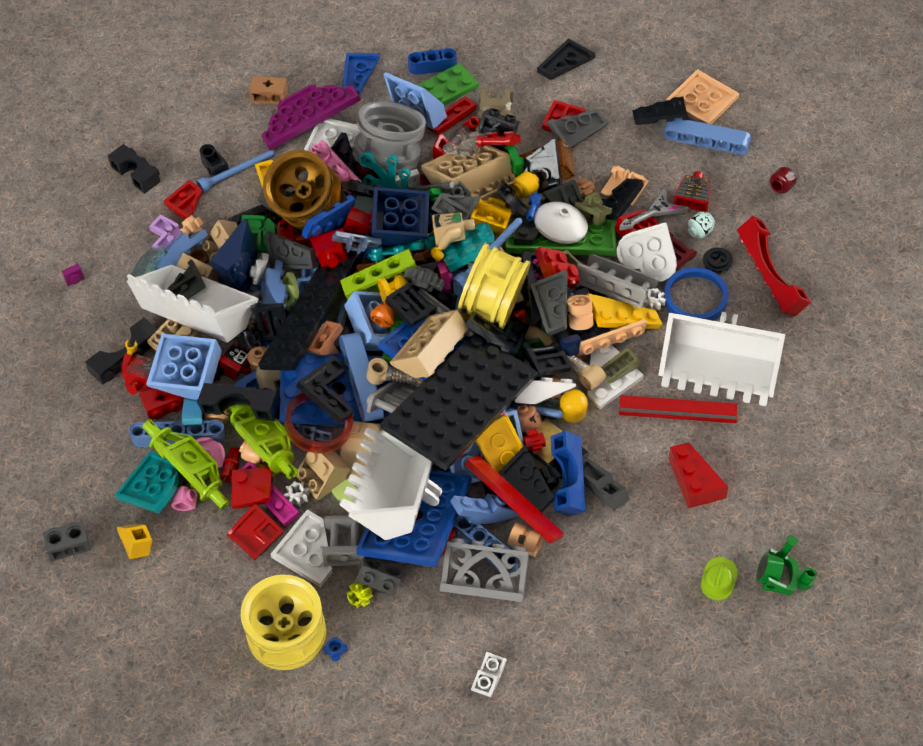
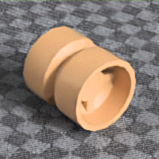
M575 295L567 300V310L570 312L568 315L570 328L586 330L594 325L591 297Z
M517 522L511 530L507 546L512 549L513 546L524 547L525 552H529L530 556L535 557L542 545L543 537L533 528L529 530L528 526Z

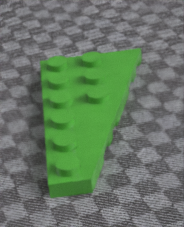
M607 219L605 223L600 225L593 222L589 223L585 237L578 242L570 244L552 241L541 234L540 237L536 238V242L533 245H514L513 234L505 241L506 253L522 254L523 252H535L534 250L543 247L559 251L567 250L572 255L590 256L595 254L605 257L616 256L614 220Z

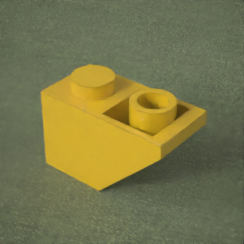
M134 523L117 527L118 534L129 559L149 556L152 538L146 525Z

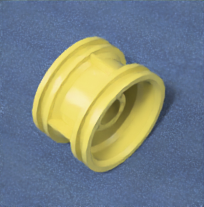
M485 243L470 271L457 310L461 313L466 310L468 316L475 311L492 324L498 323L499 328L503 329L523 287L530 267V261L526 260L523 263L521 262V257L516 258L499 251L496 247L491 250L489 249V244Z

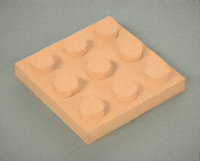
M697 69L666 101L674 97L683 96L688 117L696 122L712 125L739 98V93Z

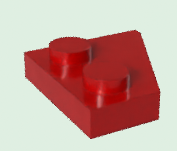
M188 180L164 200V205L185 220L189 216H193L202 196V189Z

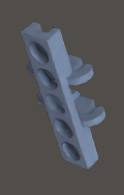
M335 231L332 236V241L347 243L345 246L346 252L352 250L356 251L357 254L364 252L367 247L377 248L382 244L380 238ZM352 242H357L359 245L352 247Z
M283 423L284 428L289 434L295 435V438H297L296 443L298 447L302 444L309 446L310 449L315 439L325 442L332 441V430L304 424ZM286 426L293 427V429L288 430ZM305 428H309L311 434H307ZM323 434L330 435V437L326 438ZM302 435L310 437L309 442L303 441Z

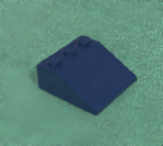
M374 187L371 237L381 239L382 244L379 246H393L427 239L429 191Z
M246 219L242 220L211 259L221 284L244 293L250 289L252 284V277L249 276L250 268L254 266L259 250Z

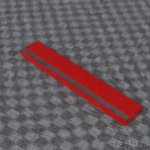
M620 395L619 415L736 424L737 403Z

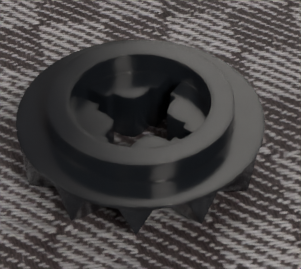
M711 248L705 252L703 257V264L706 265V269H711L713 272L719 271L721 273L723 270L728 271L733 263L731 253L724 248ZM720 257L721 262L719 261V263L716 264L715 260L719 259Z

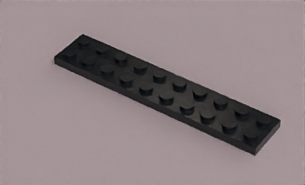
M352 244V247H357L359 244ZM350 250L347 260L339 262L336 267H321L319 264L259 361L260 370L295 371L343 290L340 280L352 275L366 250L360 254Z

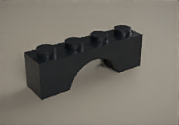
M144 317L130 327L131 339L129 347H133L135 341L138 346V350L132 356L135 354L143 356L146 351L152 348L147 340L158 330ZM126 347L112 353L98 351L85 361L88 372L102 385L107 381H111L121 371L124 354H127Z
M204 383L197 400L202 413L221 415L227 408L233 405L245 404L251 407L256 419L275 421L281 402L277 391L272 389L264 390L254 387L220 385L218 383Z

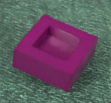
M78 263L61 271L67 286L77 284L84 279Z

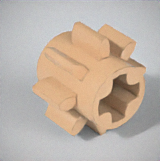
M191 215L181 222L183 228L180 230L183 234L186 233L192 236L197 231L202 230L200 226L203 222L199 216L194 218Z

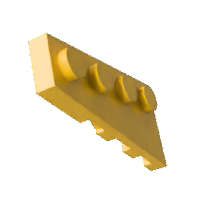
M587 294L592 299V313L598 327L621 328L643 319L647 322L645 329H659L663 325L654 309L639 308L626 302Z

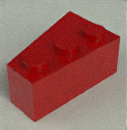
M689 442L670 447L669 461L688 508L727 498L728 486Z

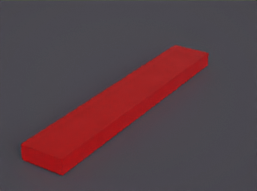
M479 455L467 459L464 465L547 542L551 544L563 537L564 533Z

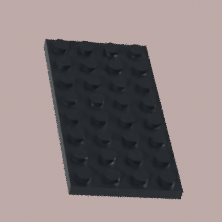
M478 334L470 336L435 370L433 375L428 377L381 423L380 428L447 471L533 382L538 375V371L499 349L494 344L487 342Z

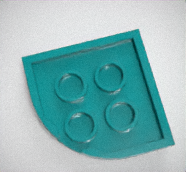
M488 222L477 224L475 226L476 230L465 231L466 239L449 243L446 249L441 250L444 254L443 259L450 272L476 260L485 243H490L491 245L494 242L495 237Z
M150 451L114 496L119 501L159 514L177 492L180 479L179 471L167 458L163 460L159 454Z

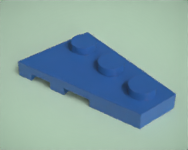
M346 53L342 88L353 86L360 96L380 60V53Z
M350 194L342 204L337 202L330 211L326 212L324 210L307 220L301 235L308 239L342 228L345 225L355 198Z

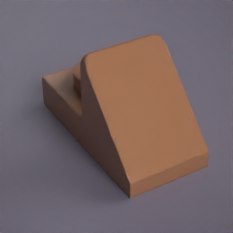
M326 321L314 337L307 352L318 355L339 354L334 342L344 329L342 325Z

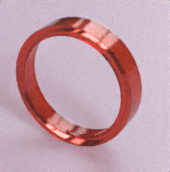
M302 392L291 400L286 410L285 430L290 440L296 446L312 453H328L337 450L346 443L352 430L353 414L347 418L346 428L337 438L326 442L311 441L296 431L291 420L293 409L300 403L311 399ZM337 395L339 398H341V399L347 404V402H346L342 397H340L339 395Z

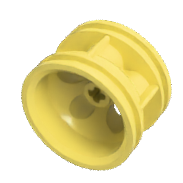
M275 575L258 582L246 594L241 606V621L249 648L259 662L273 669L291 670L304 666L319 654L326 639V624L320 597L310 583L293 575ZM284 604L294 605L292 612L289 614H283L280 608ZM264 616H271L274 619L271 625H263L259 621ZM303 617L311 618L310 623L306 626L298 625ZM270 637H275L278 639V642H273L266 639Z

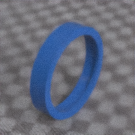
M698 267L682 269L674 273L665 285V307L669 313L715 321L727 307V285L719 275L708 269ZM701 277L715 283L722 291L723 298L719 306L714 310L704 314H691L679 309L673 303L670 297V288L681 279Z

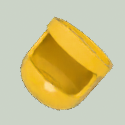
M397 275L389 283L385 278L377 279L383 303H386L385 299L387 296L409 283L405 277Z
M571 389L566 391L561 396L558 410L563 412L561 418L571 423L583 420L587 413V397L580 390Z

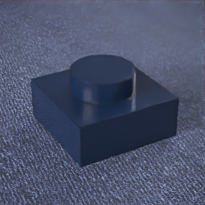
M578 334L561 338L560 345L566 356L579 354L581 338Z

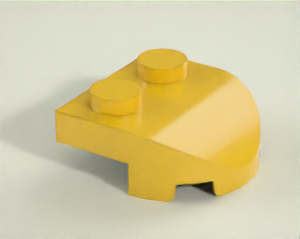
M489 197L485 201L480 199L470 219H474L475 226L488 222L492 232L502 234L508 226L512 210L506 208L504 201Z

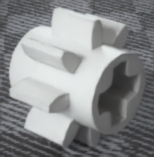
M658 288L649 289L644 307L660 311L661 305L665 306L666 303L665 293H661Z
M293 481L290 486H286L287 493L284 495L292 505L295 504L301 507L304 501L308 502L307 495L310 493L309 488H305L304 482L300 484Z

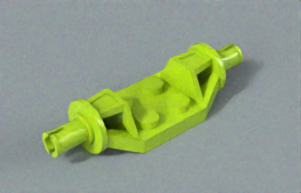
M245 404L229 407L232 412L230 417L231 424L253 451L269 464V469L274 473L283 471L288 479H291V476L294 478L298 474V470L292 465L294 454L291 451L290 434L277 418L275 421L258 420L251 407Z
M152 419L147 420L142 425V429L152 437L149 447L155 449L163 460L167 458L190 482V488L196 491L202 502L211 499L220 510L225 509L230 504V500L219 491L223 483L219 477L217 462L191 435L172 432V429L169 427L160 430ZM169 439L174 441L175 443L170 444L166 442V440ZM208 477H210L212 482L209 486L204 482Z

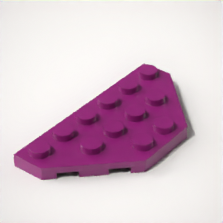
M308 85L279 102L276 114L272 115L268 123L269 128L267 131H264L262 138L269 150H272L361 100L360 96L353 86L338 88L335 85H325L324 88H320L316 85Z

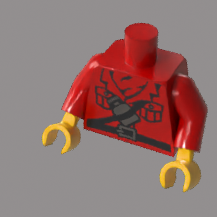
M127 340L125 342L127 354H124L121 371L122 377L125 379L127 391L135 395L137 392L142 393L152 389L146 384L153 360L138 354L132 356L138 350V346L135 341V345L129 347L130 341Z

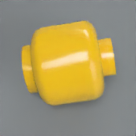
M526 171L513 180L512 186L516 191L515 194L518 197L528 198L535 191H538L539 178L537 175Z

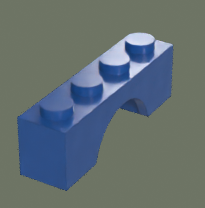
M563 431L551 436V453L558 461L563 474L562 486L558 491L554 492V511L567 516H574L586 512L582 442L580 436Z

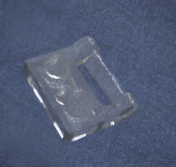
M460 129L457 131L456 136L443 146V151L446 154L473 156L480 148L476 143L477 136H486V134L476 131L469 133L464 129Z

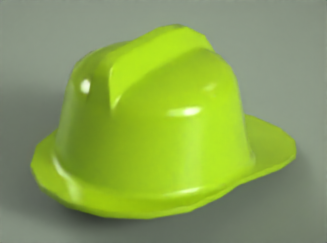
M716 557L708 561L701 579L702 592L713 600L720 601L728 598L734 590L738 569L736 565L724 557Z

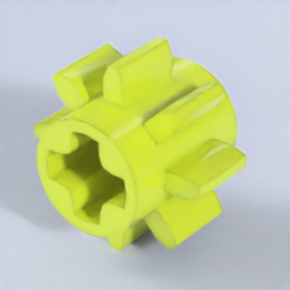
M356 582L349 586L351 590L346 592L348 601L358 608L370 604L369 599L373 595L369 586L357 584Z

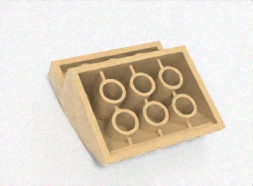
M476 140L421 165V170L431 184L454 182L456 185L461 181L471 191L470 197L479 196L482 201L487 200L489 197L505 201L497 192V185L503 179L512 187L513 180L516 178L511 171L508 153L490 145L478 147ZM452 189L444 190V193L448 194Z

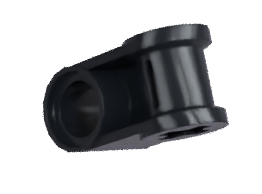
M205 144L201 146L199 151L201 162L211 177L229 169L226 160L213 145Z

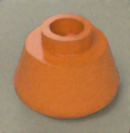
M387 303L377 305L370 312V317L375 324L388 328L394 325L395 311Z

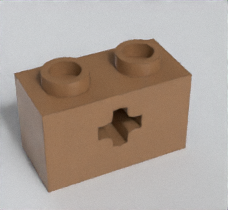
M253 76L249 89L251 102L279 104L281 100L287 97V79Z

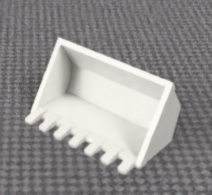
M172 264L138 277L127 275V283L141 308L167 319H172L177 323L226 343L246 329L252 314L250 306L257 303L259 299L205 277H202L206 288L189 299L180 294L176 298L175 294L167 289L175 281L178 274H183L186 270Z
M722 312L720 322L669 313L658 375L663 376L662 387H669L671 378L679 379L678 390L684 391L686 383L689 381L695 383L694 393L700 394L702 386L705 384L711 386L710 396L717 397L720 387L728 389L726 399L733 400L736 390L744 392L742 401L745 403H750L751 395L756 394L760 395L759 405H767L768 397L773 398L785 334L736 325L737 314L733 315L732 324L724 323L727 317L726 312Z
M367 428L364 434L371 438L373 443L363 439L360 445L370 453L367 454L359 451L356 455L366 465L354 463L352 469L362 475V477L359 478L353 474L349 476L348 481L355 485L357 490L347 486L344 489V493L353 499V503L342 499L340 506L349 512L348 516L353 520L358 521L384 540L411 533L421 501L423 500L431 506L438 505L442 488L429 480L433 462L384 430L374 431Z

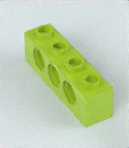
M409 249L348 276L340 280L346 298L349 299L354 291L380 292L377 279L385 278L388 283L392 282L395 276H404L407 267L415 269L417 265Z

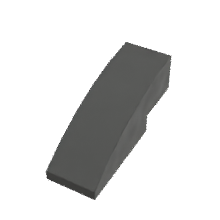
M588 458L583 460L584 484L602 502L615 511L630 500L626 488L613 480L610 472Z

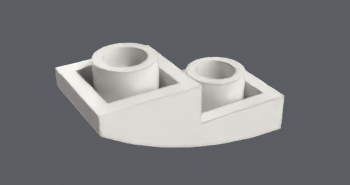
M261 253L260 259L255 260L254 266H251L249 276L252 277L253 284L257 285L262 281L269 254Z
M486 652L471 691L491 698L507 659Z

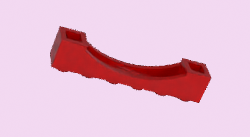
M751 216L737 229L740 235L739 239L747 247L748 255L755 261L756 269L762 273L763 281L770 287L771 295L778 301L781 312L785 315L796 316L811 301L803 288L795 285L790 286L779 276L773 266L768 249V235L771 233L763 220Z

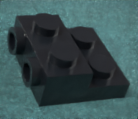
M490 108L482 114L477 136H486L489 132H498V135H504V132L512 131L516 134L520 121L515 120L516 117L506 114L504 116L499 114V110ZM490 145L503 152L504 147H507L506 145Z

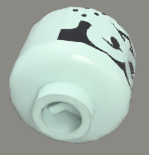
M702 211L695 214L688 220L689 234L692 237L705 238L715 228L713 216L708 212Z

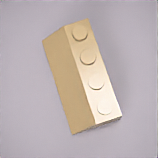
M458 310L430 315L394 356L390 364L414 378H428L433 375L436 367L444 362L445 356L454 349V345L464 337V333L469 329Z

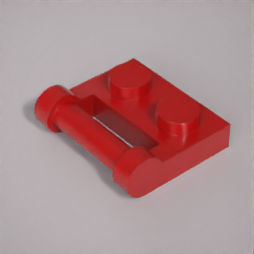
M512 131L504 132V135H498V132H489L486 136H477L476 143L478 147L486 145L513 146L521 141V135L514 134Z

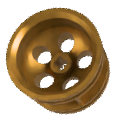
M293 150L280 155L271 163L264 176L263 193L267 204L290 225L301 230L304 229L307 220L324 210L326 212L330 211L335 203L339 202L342 204L344 199V189H341L342 182L339 176L318 155L310 151ZM303 171H308V179L305 182H300L299 174ZM324 178V186L318 189L317 182ZM288 187L295 188V194L291 197L284 196V192ZM298 204L304 205L302 211L294 212L295 206Z

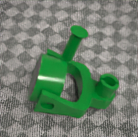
M789 535L787 542L779 552L770 548L762 556L756 574L757 582L763 584L762 590L792 595L797 588L809 590L814 584V579L817 577L816 571L809 567L804 571L799 570L798 562L794 558L787 556L793 546L798 544L796 537ZM784 564L787 566L790 576L789 585L787 586L779 582Z

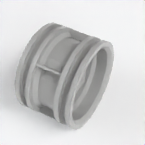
M376 101L363 105L358 114L357 126L361 133L354 140L352 151L354 158L359 162V157L363 152H371L375 157V162L388 173L386 160L390 155H395L398 158L396 173H399L403 168H407L410 171L418 166L421 152L417 142L423 138L426 126L424 116L410 106L396 102Z

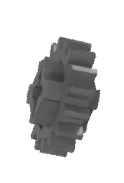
M417 266L415 269L407 267L403 276L410 280L415 288H423L430 293L433 289L442 291L445 281L439 279L438 274L420 266Z

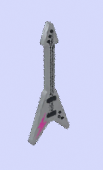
M663 189L649 210L629 220L624 219L619 230L633 229L635 224L652 216L686 213L689 207L668 203L667 191Z

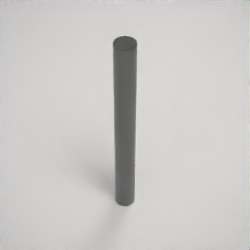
M445 182L408 187V190L428 191L431 188L448 190L454 189L455 183Z

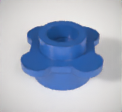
M337 637L329 640L327 645L323 647V653L330 655L333 661L340 660V656L348 651V646L343 644Z

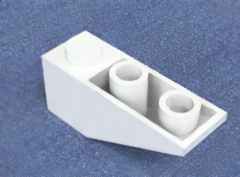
M541 377V381L533 380L515 399V403L536 405L575 388L576 384L572 383L571 379H561L560 382H553V378Z

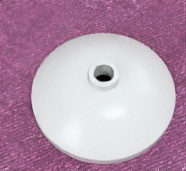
M545 203L537 209L534 215V224L537 230L546 238L558 243L570 244L578 242L585 237L588 230L585 216L577 208L567 203Z

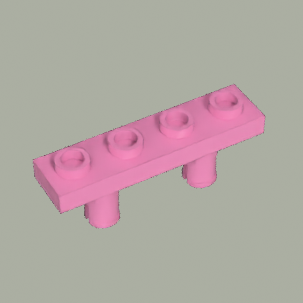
M322 139L318 144H313L314 148H310V152L318 155L339 176L341 182H349V179L362 182ZM344 190L349 195L352 194V192Z

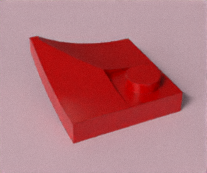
M269 467L232 470V509L252 507L255 503L260 505L270 501L273 472Z
M255 503L229 530L227 536L251 558L256 560L284 531Z

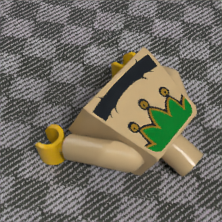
M462 213L432 215L434 230L431 234L435 235L436 246L438 247L431 250V255L439 262L444 257V254L441 252L442 249H446L449 243L466 239L465 231L476 230L474 219L463 220Z

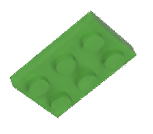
M458 63L417 86L426 89L445 106L477 89L479 83Z

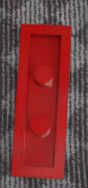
M465 96L445 110L447 117L434 130L429 127L427 128L438 136L477 110V104Z

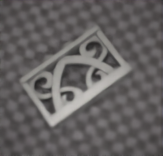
M452 538L451 542H446L440 591L523 602L529 552H525L524 547L513 546V550L504 549L505 545L492 544V547H485L484 542L472 541V545L464 544L462 539ZM469 549L481 550V552L472 556ZM456 550H463L466 554L464 558L458 556L459 561L464 563L462 567L456 565L452 560V554ZM492 552L504 553L505 555L500 560ZM487 557L495 564L501 574L491 577L484 589L480 588L478 576L469 569L475 563ZM517 557L520 560L521 566L516 572L509 573L507 569H511L515 563L510 565L508 558ZM450 566L458 570L452 584H448ZM466 573L474 578V582L471 585L466 583V579L469 578L464 576ZM520 575L518 593H514L511 577ZM503 578L504 581H498L501 583L500 588H495L493 581Z

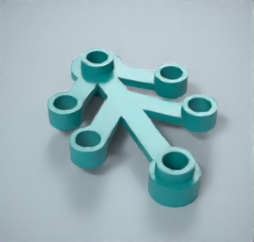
M366 151L359 157L361 166L365 168L371 167L381 178L375 179L372 175L368 174L364 177L363 183L370 186L376 184L385 188L408 190V178L411 175L409 169L403 168L399 172L401 188L396 184L397 156L390 155L387 158L388 174L375 162L373 153Z
M430 234L427 239L422 241H413L384 248H373L368 253V257H371V261H380L386 258L385 255H396L407 249H422L423 244L424 248L436 247L435 235Z

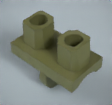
M596 192L591 193L590 196L587 195L581 203L575 202V208L579 209L586 219H590L591 214H593L592 222L597 225L605 223L606 215L611 214L612 208L602 205L603 201L600 200V194Z

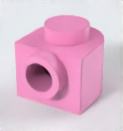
M180 486L173 495L171 506L177 511L195 509L198 494L194 489Z

